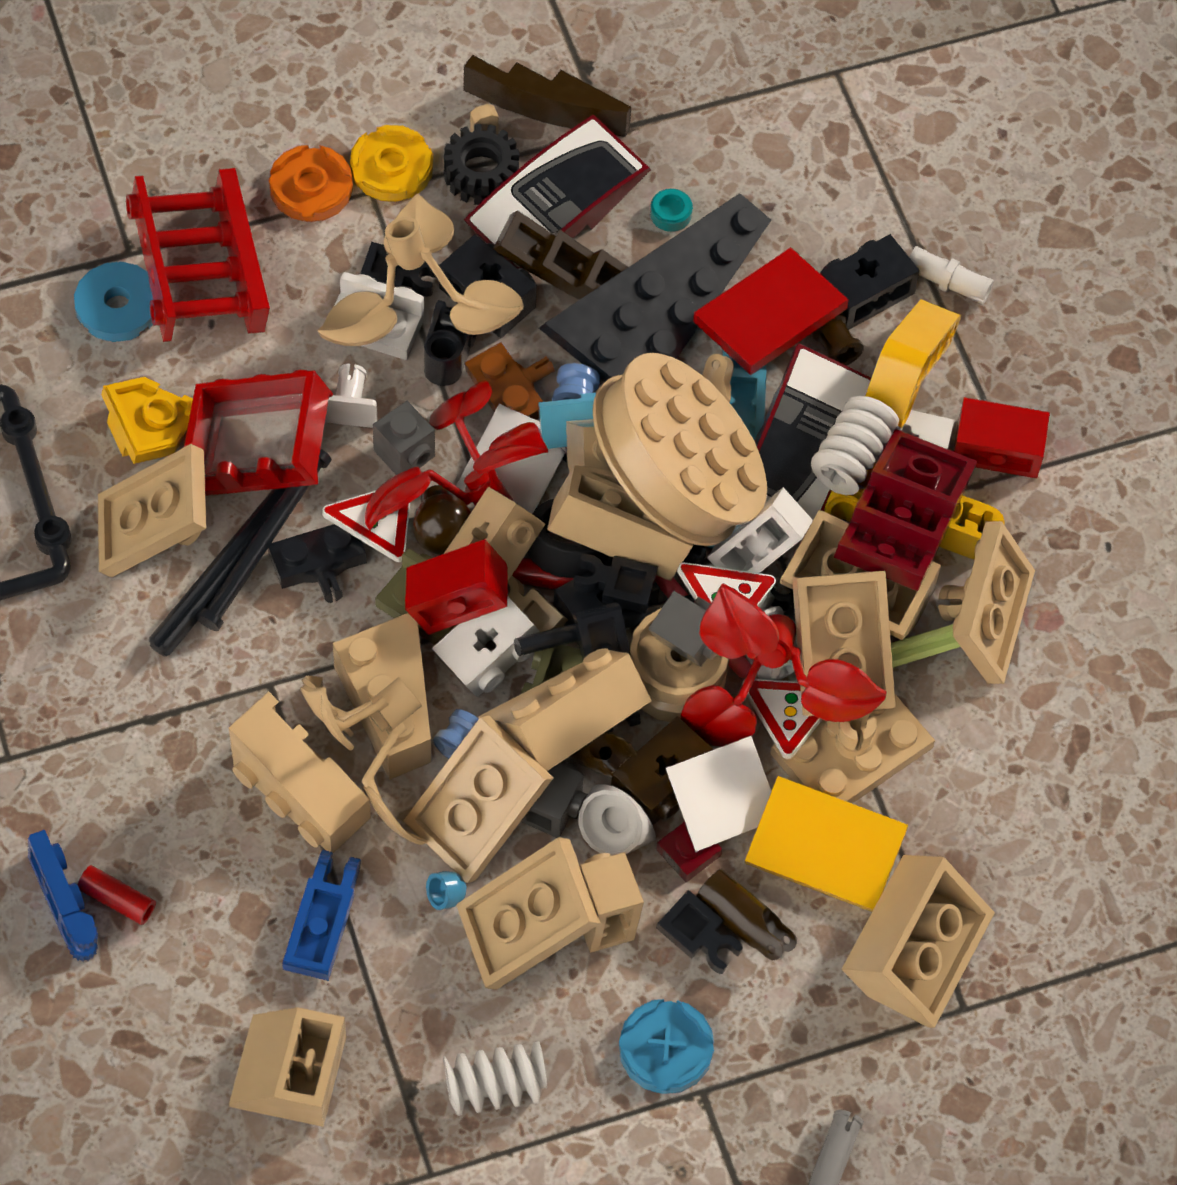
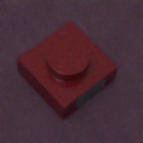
M685 821L659 840L656 846L659 854L686 883L721 857L722 848L718 843L695 851Z

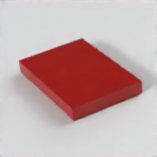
M790 247L695 311L693 322L748 374L752 375L848 308V299Z

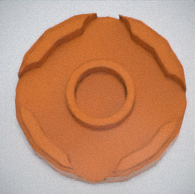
M309 145L296 146L284 152L272 165L269 178L271 199L279 211L292 219L305 222L326 220L338 214L349 203L353 191L351 167L342 155L329 147L320 146V149L309 148Z

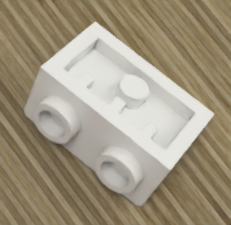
M343 272L340 278V294L335 305L346 296L356 292H374L383 299L386 294V284L377 282L372 277L364 274L354 275ZM394 287V300L388 307L396 312L397 323L382 339L371 344L362 345V347L407 360L424 321V297L407 287Z

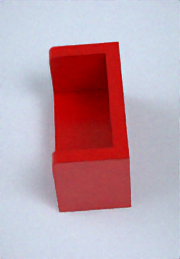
M964 397L958 418L953 452L976 460L975 468L1037 479L1044 458L1050 412Z
M486 539L406 567L405 610L428 635L507 607L508 566Z

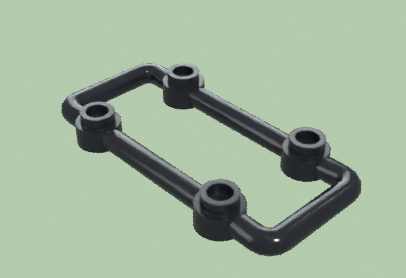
M0 384V401L5 411L0 419L2 436L8 443L16 446L39 520L34 529L36 545L42 553L50 555L53 567L0 582V600H4L63 582L68 577L71 569L67 549L71 545L72 538L67 522L55 514L32 440L37 433L35 417L30 410L21 406L19 397L14 389Z

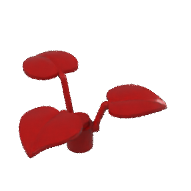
M483 380L471 386L467 391L450 397L433 411L429 418V424L435 430H440L455 422L474 461V470L464 479L465 491H462L431 469L422 472L419 467L410 468L393 476L375 491L366 508V526L371 531L372 527L380 519L399 510L422 495L431 481L436 482L456 497L462 499L466 505L473 503L476 506L488 487L514 501L498 478L495 469L531 456L548 453V447L542 438L540 429L533 422L518 425L497 437L490 444L489 450L480 456L465 426V417L478 412L486 405L492 394L491 385L487 380Z
M723 583L702 617L700 623L701 639L710 650L722 657L736 659L747 654L748 658L754 659V662L739 693L734 698L719 686L703 687L695 691L686 700L680 719L707 744L723 747L753 736L757 724L756 715L750 708L741 703L746 699L761 665L768 668H779L789 660H792L797 682L801 686L806 687L801 696L802 706L812 715L826 721L847 722L864 717L874 711L885 700L887 691L877 686L858 667L838 659H827L815 663L809 669L806 676L800 660L801 649L793 646L796 636V625L793 620L781 614L767 615L750 599Z

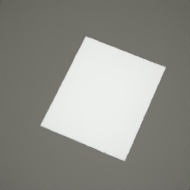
M499 404L476 448L481 456L485 451L489 450L490 444L506 431L526 422H533L540 429V422ZM561 448L548 449V453L531 456L495 469L498 478L514 502L531 514L537 508L565 454ZM472 457L456 485L462 491H465L466 488L464 479L474 470Z
M752 736L666 768L695 851L758 827L770 797L771 789Z

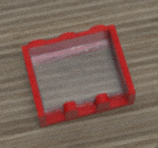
M296 370L293 373L277 375L258 374L251 378L233 380L217 379L214 382L198 383L195 385L184 447L193 444L204 450L205 496L318 485L317 467L328 400L329 397H332L333 393L315 370Z

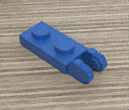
M45 829L30 834L28 837V859L58 929L73 958H76L77 961L82 960V962L84 960L89 961L97 953L98 932L97 928H95L93 917L80 911L85 909L77 884H68L63 872V870L67 869V862L59 843L51 845Z
M321 851L312 879L308 878L283 958V970L329 981L353 903L354 889L359 875L361 859L349 858L344 868L341 885L327 882L328 874L333 866V852Z

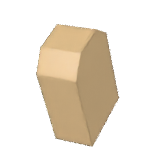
M485 104L478 106L470 112V132H474V124H481V131H487L490 124L496 126V134L498 135L499 117L493 105Z

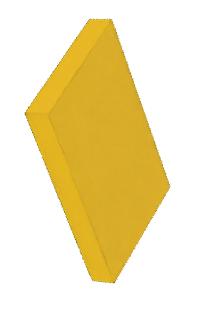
M777 776L745 858V864L873 912L886 887L908 829V824Z

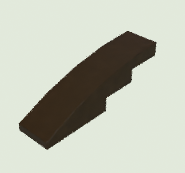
M474 55L464 65L463 91L502 109L543 123L569 129L574 128L594 114L616 136L626 137L630 132L631 106L563 70H560L553 80H550L518 62L515 63L508 73Z
M518 210L510 214L493 250L526 271L579 300L628 268V266L603 249L594 253L563 231L558 230L551 233Z

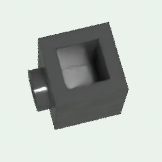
M405 401L373 424L374 452L396 475L413 467L420 468L435 457V429L408 401Z
M673 591L648 628L658 641L702 667L707 658L712 660L717 656L715 652L703 643L700 636V623L710 603L700 597H697L693 603Z
M564 760L547 771L553 777L552 781L521 820L522 823L556 838L561 836L570 817L578 819L579 810L588 795L583 792L584 774L580 773L574 765Z

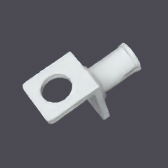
M344 364L339 367L336 395H332L328 400L325 423L373 428V424L377 422V402L372 399L362 398L367 372L363 367L355 364L351 380V375H349L350 364Z

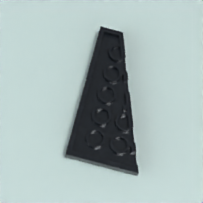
M739 193L544 323L538 329L581 364L596 370L603 382L614 376L623 375L627 365L642 354L659 353L677 359L698 329V326L693 322L694 312L724 291L771 222V219Z

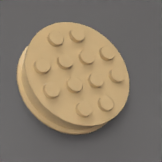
M646 353L633 359L625 368L623 375L614 376L599 387L593 402V422L600 448L610 469L623 489L636 505L656 524L688 543L713 546L726 540L733 533L736 525L748 523L759 515L764 508L767 497V481L762 459L753 437L740 416L708 379L692 367L673 357L659 353Z

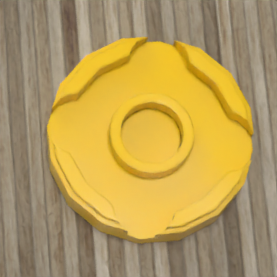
M401 125L376 127L375 132H371L368 135L366 132L360 136L351 149L350 167L352 177L358 188L366 195L377 200L398 202L413 198L426 188L432 178L433 153L431 148L429 149V146L425 143L424 137L415 130Z

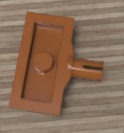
M500 342L464 362L465 370L474 384L487 380L491 385L492 394L488 404L494 412L498 405L501 404L535 420L539 419L538 402L543 401L535 391L534 383L555 372L553 364L547 356L524 368L514 361L503 343Z

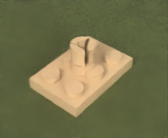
M189 444L98 494L100 573L114 577L177 543L185 546L191 545L199 537L201 531L206 529L203 449Z
M1002 521L985 522L981 539L975 545V560L970 577L966 579L964 586L944 585L938 597L941 600H950V605H938L939 613L945 621H954L953 637L987 684H1004L1035 573V569Z
M885 571L792 578L797 647L801 649L800 660L804 674L807 676L809 669L819 661L838 659L848 662L861 669L877 686L887 691L885 700L875 710L896 708ZM800 685L802 696V693L806 687ZM802 706V714L804 716H813Z
M895 694L896 708L874 710L864 717L847 722L822 720L791 759L783 758L775 744L771 746L770 754L793 782L853 804L933 749L935 739Z
M489 715L483 716L478 719L403 821L420 838L428 840L426 844L452 870L457 872L466 883L474 882L537 801L553 777Z
M560 837L456 905L483 983L487 989L498 990L601 924L570 839Z

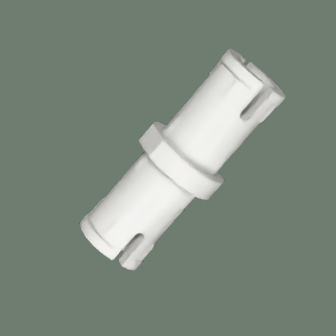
M918 246L913 249L910 255V259L920 270L919 276L939 284L938 289L944 292H948L950 289L982 305L987 300L993 286V279L967 270L965 267L960 266V261L953 258L950 261L942 259Z

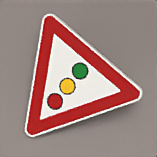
M375 491L323 507L322 516L395 562H402V554L406 550L410 503L380 519L372 527L371 531L365 524V512L369 500Z
M685 562L681 563L677 570L693 599L696 600L697 597H700L710 604L719 587L724 583L750 599L759 607L776 583L775 577L768 574Z
M755 679L747 694L748 700L785 759L793 758L823 720L814 715L804 716L802 714L801 688L798 682Z

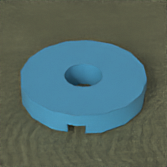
M122 261L104 263L91 269L79 281L74 293L76 317L80 324L82 323L88 329V332L96 338L111 342L128 341L140 336L139 332L147 327L150 329L153 325L150 316V301L153 300L147 271L140 266ZM115 296H123L129 300L121 308H111L106 304L110 298Z

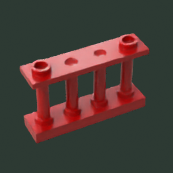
M219 169L216 186L210 187L208 192L149 197L144 177L135 176L132 194L126 195V211L128 219H135L153 296V300L150 301L151 321L153 326H160L163 342L172 341L175 320L184 318L237 314L238 318L244 317L248 334L265 332L270 306L236 169ZM210 208L212 212L219 213L220 222H218V226L156 231L152 213ZM220 243L221 247H227L229 254L226 261L164 267L160 248ZM228 278L229 282L236 283L238 291L233 297L173 302L169 283Z

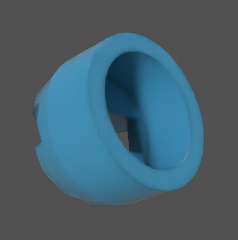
M442 871L432 873L427 879V897L430 904L437 910L453 908L466 897V883L461 881V876L457 872Z

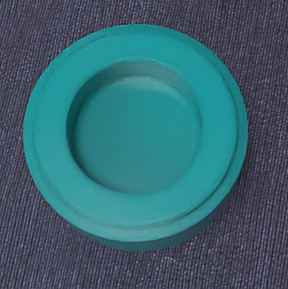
M672 188L661 190L652 198L650 207L651 220L656 227L664 231L675 232L682 230L691 221L692 201L681 190Z

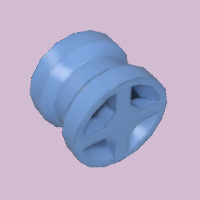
M569 363L561 366L557 372L559 387L554 390L552 401L579 399L580 394L595 392L599 388L600 375L596 370L584 364Z
M456 709L449 717V726L446 729L439 730L434 736L433 743L436 748L449 759L478 721V718L465 710Z

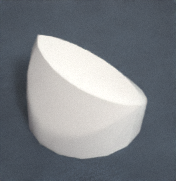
M597 784L592 787L579 810L578 823L584 840L592 849L599 853H609L611 856L623 852L628 854L656 840V834L650 819L631 796L614 786Z

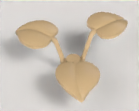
M416 194L401 210L395 220L390 222L385 229L384 247L388 254L385 257L388 269L384 298L382 299L377 293L368 291L356 292L346 296L331 309L324 324L318 329V333L322 338L343 346H362L382 339L393 329L398 319L396 312L388 307L394 300L396 266L399 265L405 270H414L419 268L424 261L427 262L451 299L457 302L450 311V319L454 327L461 332L477 335L496 330L518 316L524 306L521 297L516 291L501 282L493 280H481L471 283L466 288L464 295L454 289L432 257V253L444 248L454 235L453 223L444 212L433 207L422 196Z
M305 676L302 679L303 686L300 687L305 700L316 716L324 722L330 733L350 751L355 746L342 732L352 737L354 733L350 727L370 716L382 732L389 726L392 728L391 733L362 779L364 786L362 788L379 817L390 829L410 842L419 845L425 844L428 840L408 832L397 822L382 801L374 781L376 772L399 735L407 730L402 722L422 706L418 699L398 677L368 702L345 712L332 706L329 702L326 687L323 686V677Z

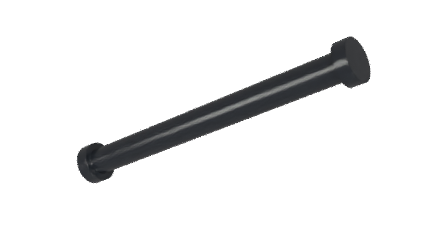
M320 449L317 473L321 468H327L332 461L330 455L323 449ZM309 486L286 488L208 607L201 608L196 615L197 620L202 625L213 631L220 630L224 624L221 618Z

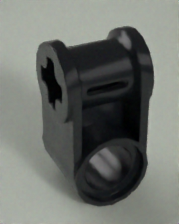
M438 300L435 305L430 329L424 343V373L431 383L438 386H448L457 382L461 377L465 366L464 362L467 360L470 348L473 347L477 335L466 334L456 329L450 319L452 307H447L446 302Z

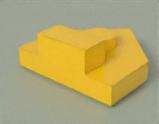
M146 377L104 385L101 393L109 411L107 424L122 456L129 455L133 464L166 457L176 452L187 432L193 398L187 395H183L181 398L159 388L160 383Z

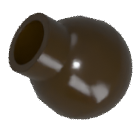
M431 486L421 495V504L415 511L413 520L414 536L425 550L436 555H442L458 534L471 511L462 499L456 497L442 486Z

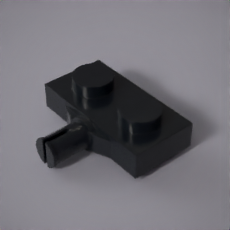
M335 524L273 542L268 548L269 557L282 589L300 583L319 582L327 603H333L332 593L335 601L343 597V592L339 587L336 576L346 569L367 563L366 552L361 540Z

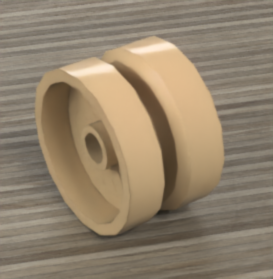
M661 609L646 616L634 630L630 645V655L652 700L641 709L658 720L671 722L677 716L681 717L686 700L695 691L708 686H719L724 689L729 658L717 654L712 660L707 658L702 667L658 641L648 628Z

